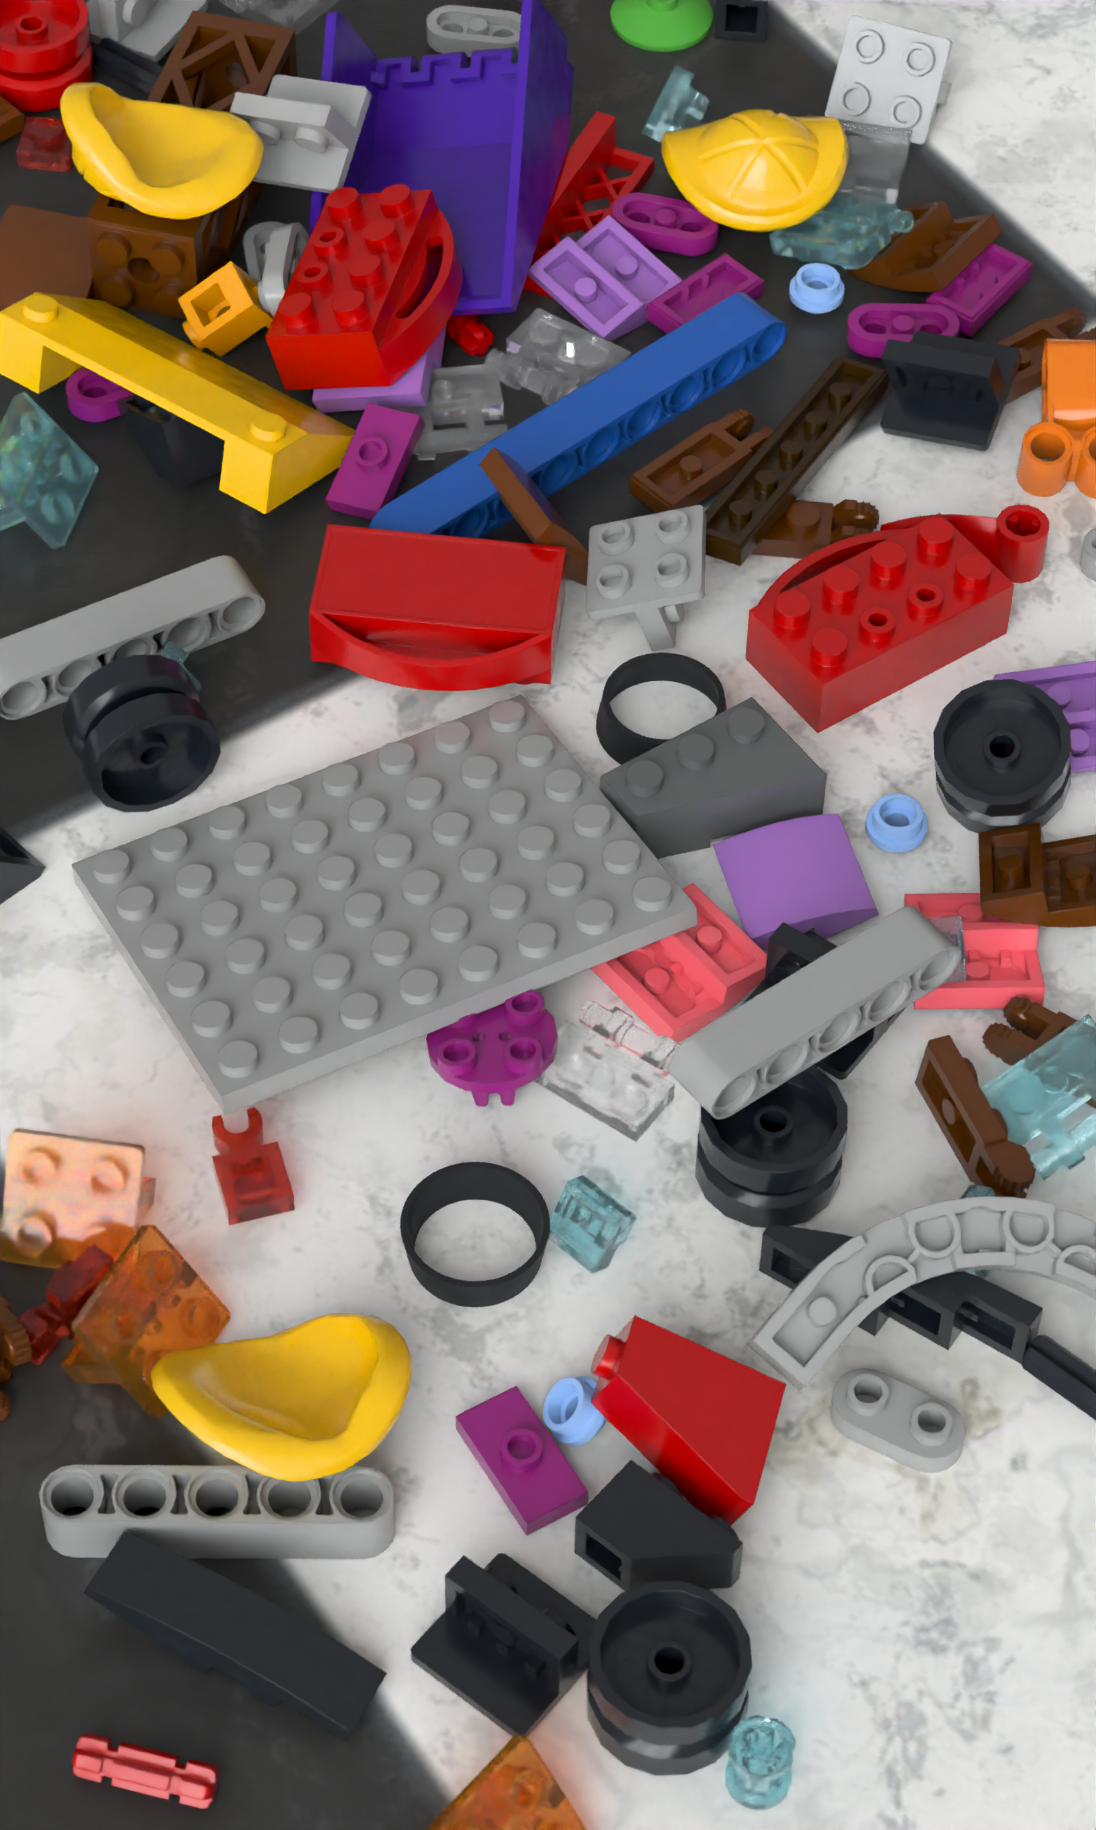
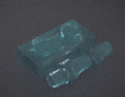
M838 195L831 199L821 212L810 219L783 230L773 231L769 237L773 253L776 255L798 258L802 262L817 261L840 265L844 269H857L870 263L872 257L892 241L891 235L894 232L908 233L912 229L914 219L911 212L898 210V207L893 203L876 201L872 205L860 204L854 197Z
M1089 1013L980 1088L990 1105L1002 1114L1007 1129L1019 1145L1023 1146L1042 1132L1048 1139L1050 1144L1030 1158V1161L1034 1162V1167L1043 1180L1065 1165L1069 1170L1073 1169L1086 1160L1083 1153L1096 1145V1112L1068 1132L1059 1121L1091 1098L1096 1104V1023Z

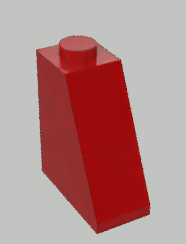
M636 1315L616 1337L607 1334L601 1341L591 1365V1373L599 1376L591 1404L662 1475L670 1479L694 1507L705 1515L715 1514L721 1517L731 1526L755 1502L786 1384Z

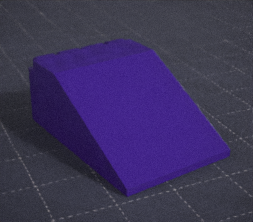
M522 0L518 52L515 47L473 51L470 67H468V58L465 52L423 55L420 72H418V62L415 56L378 59L376 62L377 55L339 11L328 12L326 15L321 81L363 86L372 94L343 188H355L358 194L378 193L386 187L395 184L407 185L410 191L432 189L437 207L449 223L463 266L462 288L451 316L516 312L569 145L574 68L567 60L568 38L540 0ZM312 191L309 237L330 193ZM438 270V272H437V274H436V277H435V279H434V282H435V280H436V278H437V276H438L439 270Z

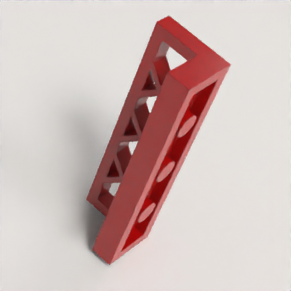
M596 111L565 154L530 266L549 252L551 248L560 243L559 237L562 234L583 230L586 234L608 215L612 217V207L615 201L626 194L640 192L654 172V158L616 147V117ZM610 165L633 172L631 176L609 180L605 174ZM606 197L610 205L608 208L586 213L582 206L584 202ZM527 274L523 289L552 298Z

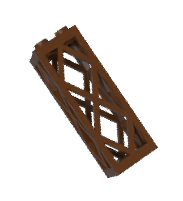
M193 10L146 101L173 104L175 96L178 104L229 113L236 92L267 96L275 75L298 77L295 29ZM232 63H240L243 74L236 70ZM251 181L243 192L226 203L219 233L216 224L221 207L210 213L183 221L185 219H170L149 215L131 205L129 210L123 209L125 202L99 193L86 217L95 300L106 301L117 307L187 320L177 299L230 261L266 183Z

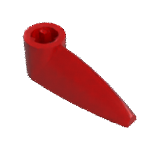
M1017 504L1002 510L997 518L942 514L1012 583L1030 582L1042 572L1049 534V520L1046 514L1038 508ZM934 515L911 517L881 525L880 531L909 529Z

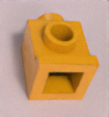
M232 261L177 299L187 317V320L182 325L191 342L199 350L203 351L205 348H208L220 358L264 326L269 328L274 318L271 312H266L261 306L257 291V280Z

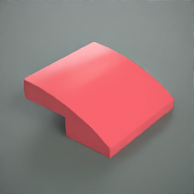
M694 883L682 889L696 905V926L591 968L669 1048L690 1037L732 1008L765 979L767 954Z
M980 893L904 894V907L914 906L961 950V958L954 972L939 987L913 1002L914 1009H1004L1011 998L1016 996L1020 998L1023 996L1025 999H1030L1032 1003L1036 1002L1043 1006L1045 985L1037 954L1038 925L1007 921L984 914L980 904Z

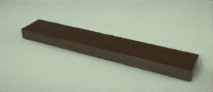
M837 356L705 511L706 555L738 566L744 563L886 391L889 381L886 369L847 357Z

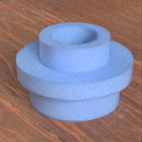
M824 263L806 264L797 271L791 280L789 298L796 307L812 314L829 312L836 309L842 303L845 290L844 284L840 279L839 273L832 266Z
M895 793L883 796L867 813L865 823L866 834L874 845L889 852L911 851L920 846L926 838L928 830L927 817L919 802L908 795Z
M587 1376L566 1377L559 1380L548 1392L543 1406V1419L546 1426L552 1430L553 1435L560 1442L569 1446H581L590 1441L605 1424L606 1418L591 1404L597 1380Z

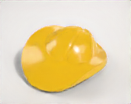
M75 82L65 89L60 99L62 122L72 142V159L79 173L84 175V179L99 193L125 202L149 215L170 219H188L210 213L243 192L255 177L262 161L264 144L261 137L247 121L227 112L188 107L182 104L132 100L119 96L113 89L100 83Z
M764 109L744 110L700 126L664 132L661 144L662 156L670 177L693 207L714 222L733 229L752 232L783 230L801 224L821 212L839 189L849 160L847 137L837 118L833 116L794 117L784 113L776 114L772 110Z
M331 1313L313 1318L269 1337L234 1340L227 1343H209L199 1347L172 1351L163 1356L154 1365L151 1371L153 1390L158 1398L200 1440L224 1456L262 1475L294 1482L322 1478L342 1472L369 1455L381 1443L396 1423L404 1407L411 1385L412 1359L404 1338L393 1325L383 1319L362 1313Z

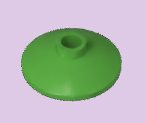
M615 0L611 7L610 21L615 33L628 44L648 51L672 52L692 47L709 34L713 24V10L708 0Z

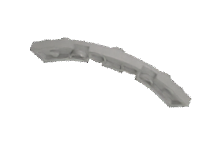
M1017 1197L962 1198L941 1201L908 1210L896 1217L876 1224L848 1240L814 1266L789 1292L749 1340L747 1345L800 1391L807 1387L849 1334L867 1315L890 1297L927 1279L971 1270H1009L1055 1280L1081 1291L1096 1300V1222L1079 1214L1055 1208L1056 1204Z

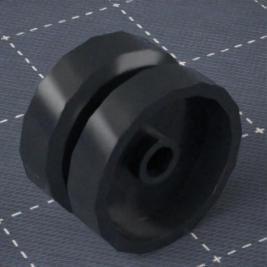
M159 654L132 655L104 665L88 675L70 694L62 714L65 734L74 753L82 761L83 772L93 793L105 806L125 813L149 812L176 803L195 791L213 772L221 754L220 736L209 714L200 704V696L191 678L177 661Z
M1015 679L985 680L964 689L943 708L933 732L937 793L947 813L967 830L976 833L1038 822L1043 827L1062 808L1071 786L1070 725L1059 704L1037 686Z
M812 1065L725 1119L712 1117L701 1106L695 1177L705 1199L724 1216L748 1226L767 1228L769 1224L792 1226L807 1222L825 1209L832 1200L840 1183L842 1153L845 1149L847 1135V1104L837 1084L819 1068Z
M652 1581L620 1593L599 1614L588 1641L586 1697L588 1720L601 1746L625 1766L655 1776L687 1775L719 1760L737 1741L747 1714L748 1688L752 1672L750 1636L736 1610L711 1590L684 1581Z

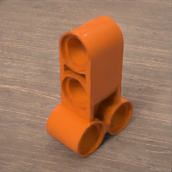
M1045 339L1042 357V422L1031 426L1025 432L1016 472L1019 485L1024 491L1033 496H1053L1065 487L1067 481L1075 482L1081 493L1096 499V340ZM1039 458H1045L1051 461L1040 460Z

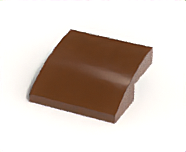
M945 201L907 206L854 254L844 266L848 274L878 286L910 292L943 291L1002 233V230L994 213L953 219Z
M9 204L0 223V311L35 292L95 300L86 217Z
M493 447L479 463V466L502 496L499 499L534 544L566 547L565 577L587 587L589 554L528 473L507 454Z
M1040 822L978 833L980 904L984 914L1007 921L1045 927L1096 926V834L1045 843Z

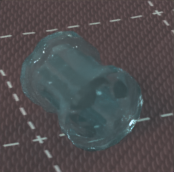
M754 1715L743 1719L733 1728L728 1751L729 1761L725 1768V1785L730 1796L740 1805L749 1809L767 1810L777 1806L787 1797L791 1787V1766L796 1743L790 1728L781 1720Z

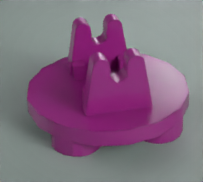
M531 989L506 999L503 1004L478 1014L472 1013L462 1017L463 1019L460 1018L456 1023L428 1033L426 1037L432 1068L445 1082L465 1091H471L475 1104L479 1107H484L488 1104V1095L491 1093L499 1094L503 1105H513L516 1089L541 1076L553 1063L559 1044L554 1017L545 1008L544 998L538 992Z

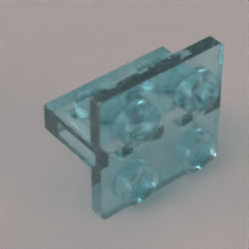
M26 392L19 393L13 397L0 423V531L25 521L55 550L66 544L99 469L97 464Z

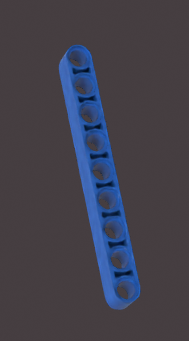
M738 292L392 500L376 513L369 528L481 539L514 519L499 499L502 496L479 466V463L493 447L515 460L528 473L544 496L548 498L768 362L781 349L786 339L787 325L746 293Z

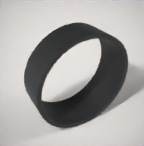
M659 652L644 654L624 662L613 671L605 684L596 719L597 736L606 753L622 765L670 740L646 737L625 727L616 718L610 706V702L619 693L634 685L650 681L677 682L695 688L706 695L717 707L716 716L726 711L727 706L723 686L715 673L701 662L675 653Z
M465 1162L439 1169L418 1183L407 1197L403 1206L400 1231L411 1270L418 1282L428 1292L454 1305L486 1307L500 1304L515 1297L533 1281L540 1268L548 1241L550 1216L546 1202L538 1189L521 1174L497 1164ZM464 1200L492 1201L515 1211L530 1227L536 1244V1251L521 1267L505 1276L486 1281H464L445 1276L424 1263L414 1248L420 1228L432 1214L449 1204Z

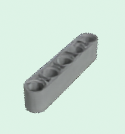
M222 555L1 638L0 716L8 720H17L68 701L70 694L88 675L109 662L132 655L156 654L174 660L241 634L260 621L265 612L266 604L238 561L232 556Z
M905 906L691 1035L676 1049L671 1057L668 1066L669 1073L712 1117L725 1119L939 987L958 966L961 950L914 906Z
M70 1465L60 1467L51 1472L42 1482L39 1492L48 1542L60 1554L75 1558H106L124 1531L186 1558L366 1559L376 1557L386 1551L393 1542L395 1534V1507L392 1483L385 1474L375 1468L351 1466L333 1475L293 1482L268 1477L245 1466ZM73 1507L87 1508L85 1512L79 1515H62L64 1511ZM153 1507L160 1509L149 1516L134 1515V1512L142 1508ZM220 1507L232 1510L228 1514L218 1517L205 1514L212 1509ZM288 1508H297L304 1511L292 1517L277 1514ZM361 1508L371 1509L376 1512L367 1517H355L349 1514Z

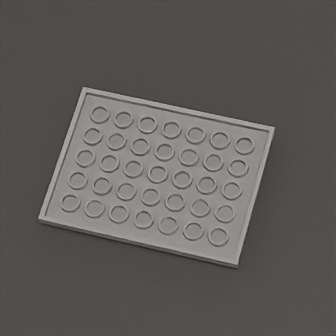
M522 695L497 702L487 708L452 721L444 722L434 728L396 742L388 743L381 748L341 763L330 765L312 774L274 786L251 797L227 806L218 807L211 812L174 826L160 829L150 835L113 849L104 850L97 855L71 864L74 880L79 890L224 1115L456 1023L460 1018L463 1019L462 1017L472 1013L478 1014L503 1004L506 999L530 989L535 991L697 925V909L693 901Z

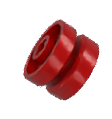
M0 0V95L18 110L40 112L59 108L60 99L67 87L75 82L92 83L95 68L93 49L89 42L91 34L89 10L84 0Z

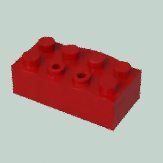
M395 184L386 187L378 193L358 194L355 188L344 187L333 191L327 196L324 207L265 336L285 390L391 386L417 362L440 334L457 304L462 288L463 266L449 223L437 207L432 189L410 191L407 185ZM438 270H439L438 276H437V278H436V280H435V282H434V279H435V277H436V274H437V272H438Z
M941 513L927 518L909 529L883 530L853 536L832 543L799 560L768 588L758 605L749 610L745 659L818 734L1007 634L1014 584Z
M328 524L309 609L311 660L334 663L337 666L346 667L358 674L380 682L420 690H477L513 682L521 685L532 683L551 684L565 599L566 547Z

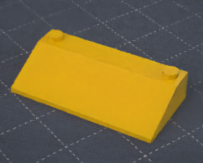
M35 292L0 311V374L40 394L70 377L77 370L85 367L223 439L225 444L219 490L264 514L269 513L339 468L356 431L106 301Z

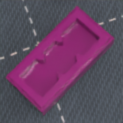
M991 243L943 291L933 292L926 299V304L940 305L950 309L959 319V331L972 337L1031 278L1033 263Z
M724 253L649 302L646 307V319L668 334L738 292H744L752 299L757 300L763 296L764 280Z
M370 403L367 404L325 499L330 510L372 520L382 507L393 500L424 428L420 415Z
M517 1386L456 1416V1430L526 1536L588 1504V1490Z

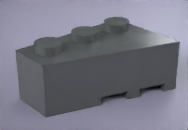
M751 697L601 775L600 790L654 856L659 859L710 848L711 839L747 832L790 819L823 815L827 774Z

